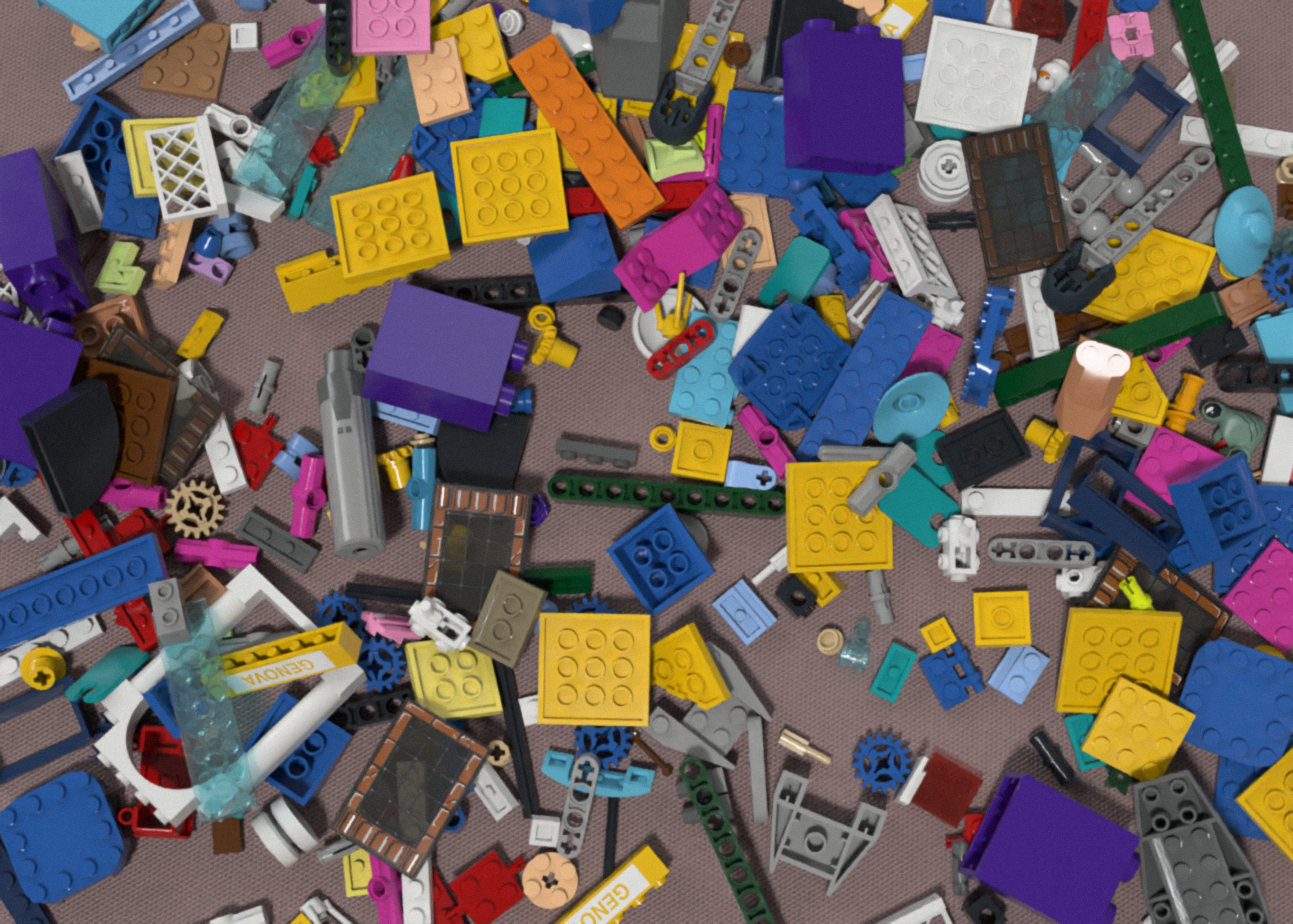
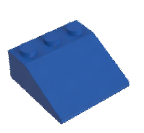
M96 94L88 95L48 163L57 168L54 161L55 157L81 150L94 188L106 194L112 153L116 152L127 155L121 124L123 120H134V118Z
M603 213L576 217L568 222L569 232L544 235L527 245L542 304L621 290L620 280L613 271L618 264V260Z
M1244 451L1188 474L1167 486L1197 562L1223 559L1273 528Z
M670 503L666 504L606 549L648 614H651V618L666 612L716 572Z
M282 691L235 761L237 762L300 701ZM326 719L265 781L309 809L327 782L352 735Z

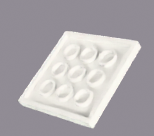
M934 15L913 122L982 135L1021 127L1038 35Z

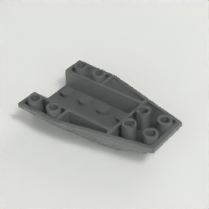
M626 0L612 26L604 28L601 33L589 34L604 98L656 103L687 20L688 0Z
M1189 769L1133 785L1138 836L1141 837L1139 852L1144 902L1152 924H1274L1255 869Z

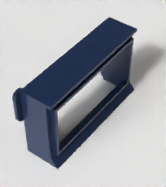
M1143 63L1079 142L1090 143L1130 175L1129 178L1132 179L1191 106V103L1165 83L1167 81L1165 75L1151 64ZM1136 91L1169 116L1140 154L1128 145L1122 144L1105 130Z
M1107 429L1097 433L1091 440L1072 436L1038 524L1039 527H1048L1074 540L1088 542L1097 552L1108 544L1110 538L1099 528L1094 531L1058 516L1057 513L1083 446L1120 462V466L1133 475L1141 451L1110 438V432ZM1115 481L1108 499L1121 508L1127 489Z
M1104 455L1090 474L1082 473L1074 483L1076 491L1066 503L1147 566L1154 576H1159L1167 565L1166 559L1185 534L1178 513L1107 455ZM1101 470L1178 530L1167 545L1090 485Z
M65 676L63 679L54 682L46 690H36L1 706L0 724L64 696L65 691L75 683L74 679L71 676ZM81 697L77 701H70L83 733L1 769L0 785L98 741L94 738V732L81 702Z

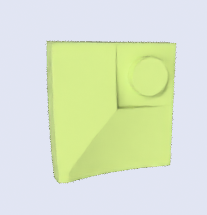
M644 139L643 150L648 164L649 176L653 183L677 174L704 171L705 160L695 139L679 146L667 145L658 139Z

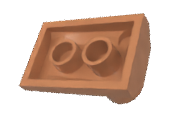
M122 295L92 306L91 309L77 312L75 318L67 322V324L77 328L73 340L84 343L80 353L81 356L99 359L119 325H122L144 345L147 346L150 343L144 316L134 295ZM119 345L113 356L124 353L126 351L125 348Z
M1080 334L1052 410L1060 431L1091 440L1097 433L1105 430L1124 377L1130 367L1133 352Z

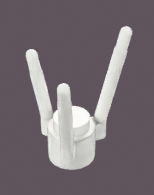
M317 896L300 908V911L313 924H322L329 917L326 912H330L343 924H353L338 912L328 899L322 902Z

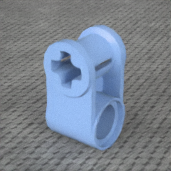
M728 461L724 487L774 491L776 488V474L774 470L767 466L753 465L741 461ZM763 476H768V481H770L766 483V486H762L760 482Z

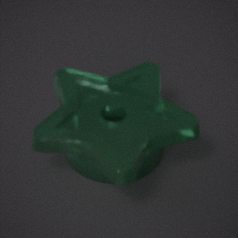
M1109 764L1105 765L1109 775L1104 783L1106 788L1116 787L1122 795H1126L1129 785L1138 781L1135 777ZM1119 774L1123 777L1121 780L1118 779Z

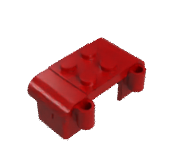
M143 724L140 736L133 735L132 752L142 753L140 775L152 784L167 789L181 790L197 787L200 748L199 727H192L183 736L175 740L164 725ZM138 739L139 744L134 748L133 743ZM139 799L137 800V807L123 808L118 814V819L122 824L132 825L133 837L190 839L192 835L194 811L176 828L170 822L164 825L153 814L157 809L151 803L145 806ZM129 812L132 813V819L130 821L127 820V814Z

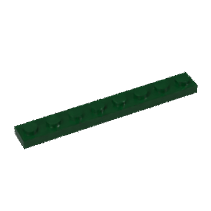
M1170 0L1224 191L1227 193L1241 187L1252 186V178L1201 1Z

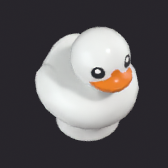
M1053 59L1051 62L1044 64L1040 69L1037 79L1038 89L1043 92L1050 91L1053 94L1064 90L1070 84V66L1062 59Z

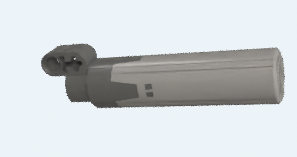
M361 327L353 331L351 335L352 351L335 350L323 355L325 376L317 382L334 553L340 558L353 561L374 558L387 547L370 399L361 397L366 373L365 361H369L376 341L373 331L367 327ZM364 342H369V344L365 346H360Z

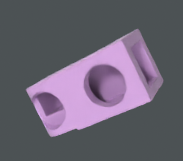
M190 241L186 247L181 268L189 272L192 271L217 285L224 286L234 267L219 257L211 259L201 256L193 249L194 243Z

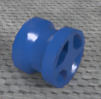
M525 387L524 390H515L510 408L511 414L517 415L518 412L533 414L531 387Z

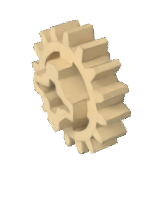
M191 480L190 487H186L184 483H181L179 485L180 492L174 489L171 491L174 499L166 500V504L170 505L171 508L166 509L164 513L172 516L167 524L172 525L175 523L176 528L174 532L178 533L180 530H183L184 538L186 539L190 533L194 534L195 540L199 539L201 532L208 537L210 535L209 528L218 529L215 520L222 521L224 518L221 514H218V511L225 509V505H218V501L222 496L213 495L214 486L209 490L205 489L206 482L204 481L200 486H196L195 481ZM192 492L201 493L207 498H197ZM182 497L185 504L184 508L176 512L177 502ZM190 502L195 507H201L199 517L195 513L189 514ZM213 507L212 518L207 522L205 517L206 510ZM186 520L193 522L196 527H189L182 522Z

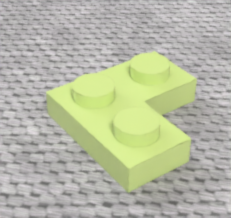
M115 241L93 287L99 292L136 295L146 274L140 267L132 266L139 247L132 242Z

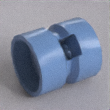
M229 212L230 217L219 219L217 216L211 221L213 230L221 234L220 256L223 259L241 258L254 251L251 235L246 232L248 225L245 215L239 212Z
M295 432L286 443V451L280 450L272 460V463L294 481L298 482L302 456L305 454L322 456L323 453Z

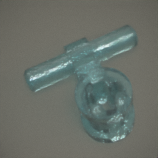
M867 619L859 621L854 629L850 643L844 641L837 665L843 666L845 664L857 668L860 673H864L871 650L866 649L871 634Z

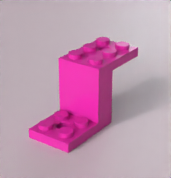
M714 182L705 188L690 208L641 236L613 271L645 314L655 307L670 286L679 282L680 273L683 272L686 278L722 256L745 226L742 216L732 207L726 193Z

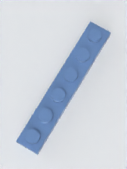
M194 0L183 1L120 43L111 54H104L62 82L71 102L78 106L85 101L88 95L96 94L204 22L205 19Z

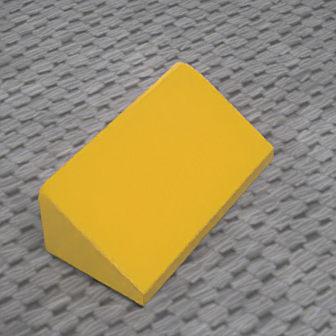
M834 571L794 573L818 598L817 602L821 607H824L847 588Z

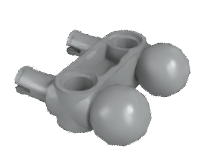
M1083 142L1076 151L1093 166V170L1071 191L1056 179L1054 175L1053 180L1060 217L1066 223L1073 224L1075 227L1078 226V233L1082 239L1093 243L1111 226V220L1108 215L1094 209L1111 191L1119 204L1135 206L1144 198L1146 184L1136 174L1130 179V175L1090 143ZM1106 166L1114 170V177L1108 175ZM1072 203L1079 206L1080 214L1073 212L1071 208Z

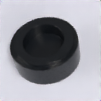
M601 309L596 317L600 325L612 331H619L624 323L623 318L610 309Z

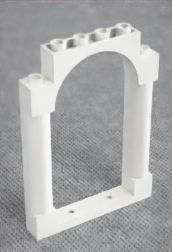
M251 564L227 584V591L190 625L192 640L167 646L131 681L125 679L101 702L107 710L103 714L115 726L94 744L100 752L97 758L107 768L113 765L119 771L115 776L126 787L132 784L138 790L134 795L145 806L151 803L157 809L153 814L164 825L170 822L176 828L197 807L209 820L214 816L221 822L368 680L364 670L357 664L324 672L321 675L322 680L225 774L220 772L216 777L202 785L181 790L167 789L152 784L143 778L138 772L133 759L132 742L140 718L150 707L142 694L162 678L172 680L174 684L264 599H267L300 632L304 633L318 629L313 622Z

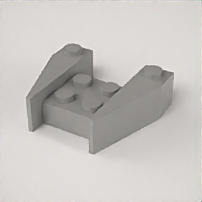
M708 641L706 647L732 697L708 710L698 707V703H695L681 723L657 706L649 717V726H642L641 731L663 748L688 757H697L702 762L733 772L736 767L724 757L747 729L746 717L761 716V720L767 725L772 721V718L731 657Z
M782 769L772 794L768 871L773 874L778 860H782L829 880L824 894L830 897L878 840L888 812L859 801L850 827L800 807L810 780Z

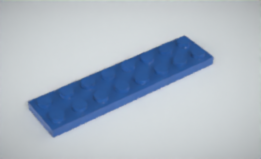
M887 289L885 290L793 457L797 462H822L817 456L819 447L822 445L862 447L873 428V417L880 400L899 381L935 315Z
M149 533L1 592L0 653L149 595L148 584L169 579L157 534Z

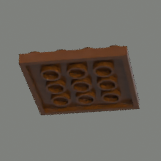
M80 355L73 386L87 378L104 381L110 390V398L117 415L119 449L115 468L111 476L154 487L157 484L177 381Z

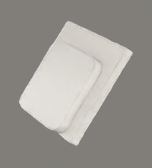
M921 756L916 758L910 768L911 774L906 775V782L901 784L893 798L894 802L900 803L903 806H907L926 775V771L923 768L929 760L927 757Z

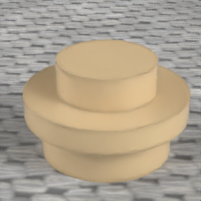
M428 433L415 434L414 440H410L409 443L413 445V448L435 447L434 441H436V437H430Z
M828 628L819 634L817 646L825 655H836L844 646V637L837 629Z

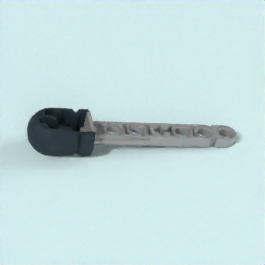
M715 0L705 23L699 25L679 71H668L656 103H653L649 114L650 129L655 138L662 143L671 146L684 145L692 140L699 130L707 113V107L711 104L715 95L714 89L709 82L729 40L730 35L727 33L742 0H736L734 3ZM721 10H724V20L717 23L716 19L719 18ZM706 36H713L717 39V44L708 46L703 42V39ZM698 57H702L707 60L708 64L705 67H697L693 61ZM674 89L697 98L695 109H689V101L678 97L676 101L669 103V108L672 110L670 114H666L667 104L673 97ZM684 115H688L687 123L683 120Z
M1202 147L1195 149L1184 159L1182 164L1175 167L1132 209H1127L1093 243L1088 245L1086 242L1078 241L1044 275L1040 289L1045 304L1059 314L1071 315L1079 313L1102 293L1104 288H1107L1116 279L1114 266L1154 229L1153 225L1196 185L1197 178L1202 180L1211 171L1215 158L1213 152ZM1205 157L1209 163L1207 165H1199L1195 162V158ZM1180 173H1187L1192 179L1183 182L1177 176ZM1165 189L1171 190L1174 196L1172 198H1164L1161 196L1160 191ZM1155 201H1156L1157 204H1156V206H1155L1154 212H1153V211H1149L1148 213L1145 212V208L1148 209V210L1151 209V208L1155 205ZM1130 222L1136 223L1139 226V230L1129 231L1125 228V225ZM1111 239H1117L1122 243V246L1111 248L1107 242ZM1080 262L1096 273L1095 277L1089 282L1086 281L1088 275L1081 269L1074 271Z

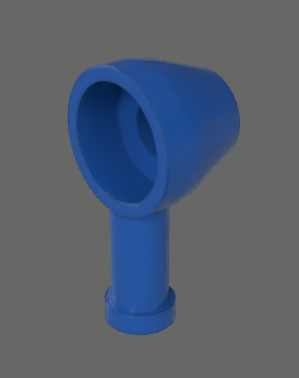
M207 225L196 239L193 249L206 258H217L221 251V234L213 230L212 225Z

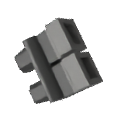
M904 103L905 157L919 158L928 147L938 142L936 136L932 135L927 124L913 122L916 105L907 108Z
M722 767L707 771L717 795L727 793ZM693 774V775H690L689 777H695V776L698 775V774ZM683 781L676 784L679 799L690 796ZM708 789L699 790L696 794V800L700 803L709 801L710 799L704 800L703 798L711 796V791ZM728 794L718 796L728 820H733L734 817ZM695 807L681 809L684 824L700 823V826L703 825ZM712 815L708 819V824L723 822V818L720 815Z

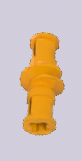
M1187 373L1182 375L1184 380L1179 393L1176 394L1174 404L1169 403L1168 408L1170 410L1166 412L1165 418L1167 421L1164 424L1165 428L1181 436H1184L1187 422L1197 421L1198 419L1191 412L1196 406L1201 387L1206 384L1204 379Z

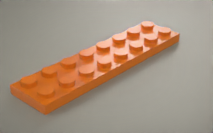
M553 33L508 61L551 128L555 127L557 137L620 232L666 204L664 198Z

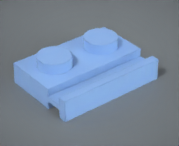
M743 579L712 603V607L746 647L777 622V619Z
M1009 647L986 684L1020 706L1050 659L1032 647Z

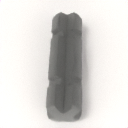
M964 840L952 842V852L954 854L952 856V878L955 880V882H952V892L957 896H965L969 893V886L966 882L968 877L957 872L968 850V843Z

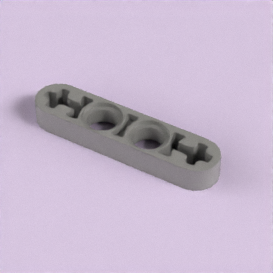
M744 230L739 234L714 293L708 314L716 323H725L731 318L761 245V237L754 230ZM750 239L752 242L748 252H742L745 241ZM737 259L742 260L746 264V269L742 271L737 270L733 267L732 262ZM725 282H733L737 286V291L729 293L724 289L723 284ZM722 299L728 300L723 314H719L718 307Z
M999 538L991 541L987 548L989 559L998 566L1088 569L1096 560L1093 546L1084 541ZM999 547H1003L1005 553H1002V557H997L995 553L999 550ZM1012 547H1015L1016 558H1013L1011 553H1006L1013 552ZM1025 547H1031L1035 550V555L1031 559H1023L1020 556L1021 550ZM1053 548H1058L1063 552L1062 557L1058 560L1049 559L1047 554ZM1067 549H1071V554H1072V555H1070V557H1071V560H1070V561H1067V559H1068ZM1081 550H1086L1087 555L1090 556H1085V560L1081 561L1077 555L1081 554Z
M761 716L746 717L753 823H768Z
M586 752L581 754L573 768L557 840L558 853L567 859H572L579 855L585 839L601 768L599 758L593 753ZM585 761H590V766L593 768L590 769L587 779H581L585 769L582 764ZM578 786L586 787L589 791V797L586 799L577 798L574 794V789ZM572 812L580 813L583 817V823L580 825L571 824L568 815ZM570 832L575 833L573 838V845L575 846H573L572 850H568L567 844H565L570 836Z

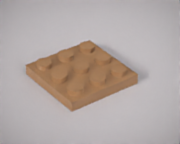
M155 15L154 21L162 15ZM202 22L145 60L140 83L141 90L218 102L231 43V26Z

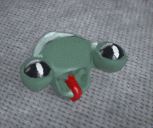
M1207 402L1201 407V417L1204 421L1211 424H1219V429L1213 435V451L1226 457L1244 451L1248 464H1250L1253 452L1265 436L1267 430L1266 422L1255 415L1231 410L1219 402Z

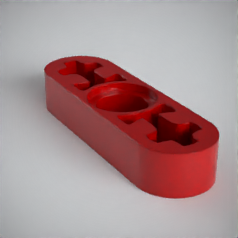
M698 320L648 359L647 370L650 375L658 381L671 377L714 343L716 339L715 329L706 320ZM701 329L706 331L707 336L705 338H702L698 333ZM690 337L696 343L695 347L688 340ZM681 344L688 345V352L684 356H675L677 346ZM668 354L675 361L673 364L667 358ZM659 362L664 367V370L661 372L656 367V364Z

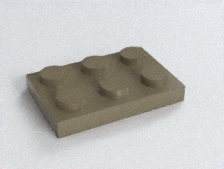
M498 570L467 646L513 669L518 668L548 592L504 570Z

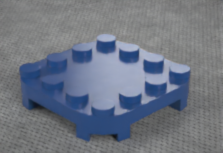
M484 81L483 84L467 83L473 112L426 127L417 123L412 130L411 147L414 158L426 172L433 171L436 181L456 200L457 194L450 142L479 138L484 98H498V95L492 90V86ZM525 121L524 132L535 130L530 121L528 123Z
M814 185L811 188L806 187L788 200L795 209L789 214V218L799 229V236H804L808 239L813 236L818 244L831 251V262L836 265L837 270L840 272L835 277L836 286L840 291L844 290L847 297L851 299L868 287L869 265L871 261L863 250L857 251L853 245L855 240L852 234L847 229L842 230L838 225L837 221H839V218L831 207L826 208L821 202L823 196Z
M996 285L988 287L978 320L979 328H982L981 334H975L972 346L973 354H976L975 360H969L966 372L967 377L960 400H964L967 404L987 408L989 396L993 393L1001 362L990 359L994 338H1002L1007 317L1011 315L1016 293L1014 289Z
M785 300L768 316L739 350L728 367V374L731 376L737 390L770 422L787 432L800 428L807 429L813 422L810 418L823 404L851 354L852 348L844 343L817 315V311L800 302Z
M1219 639L1207 642L1198 650L1193 659L1178 703L1179 706L1196 715L1183 739L1195 747L1248 766L1264 767L1273 765L1274 762L1281 758L1287 748L1293 729V663L1287 659H1282L1230 640Z
M74 771L64 774L17 798L5 810L0 812L1 838L21 888L34 903L56 905L66 902L65 899L110 876H116L124 870L122 867L127 861L128 852L131 849L130 839L125 838L106 792V789H108L107 785L102 779L91 773Z

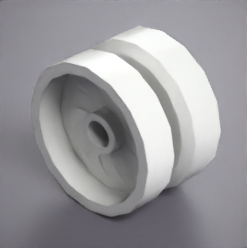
M948 139L938 141L924 152L917 168L915 181L918 191L925 200L934 205L946 207L959 203L968 195L972 186L964 145L961 142Z
M281 795L270 804L271 812L275 819L269 813L261 811L250 821L267 849L286 868H290L300 860V853L295 844L303 851L310 852L320 844V841L299 811L286 797Z

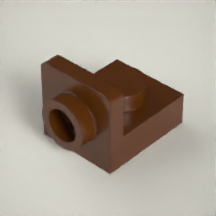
M1279 184L1277 186V217H1286L1288 221H1293V184Z

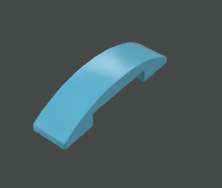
M547 750L541 771L553 780L569 787L575 765L573 764L574 755ZM584 766V774L581 779H587L588 773L593 767ZM628 766L626 774L600 769L594 795L633 797L650 793L656 771ZM584 786L575 788V790L589 793L588 789Z

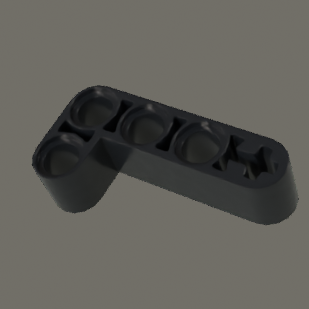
M305 0L311 4H326L325 57L328 69L335 77H345L352 68L351 0ZM337 9L345 10L341 15L333 14ZM341 33L345 35L340 40L333 39L336 34ZM337 52L341 53L342 57L339 64H336Z
M413 688L352 703L350 696L327 720L335 724L336 716L340 713H346L348 722L344 727L340 728L347 733L396 721L400 712L391 714L388 710L390 702L400 700L403 709L407 701L405 697L408 696V699L415 701ZM372 706L375 710L374 717L369 721H364L362 718L363 709Z

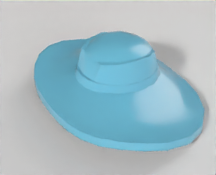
M1245 186L1232 192L1224 201L1215 224L1214 240L1218 256L1225 269L1232 276L1238 278L1251 276L1261 268L1272 243L1274 233L1272 208L1267 196L1257 187Z
M924 372L908 376L894 384L884 394L875 411L873 430L876 438L882 443L893 445L899 442L906 443L916 440L933 431L942 421L949 406L950 391L946 380L939 374Z

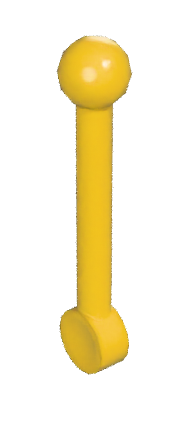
M358 106L354 109V120L343 146L338 149L340 156L348 154L347 147L358 121L365 115L363 107Z

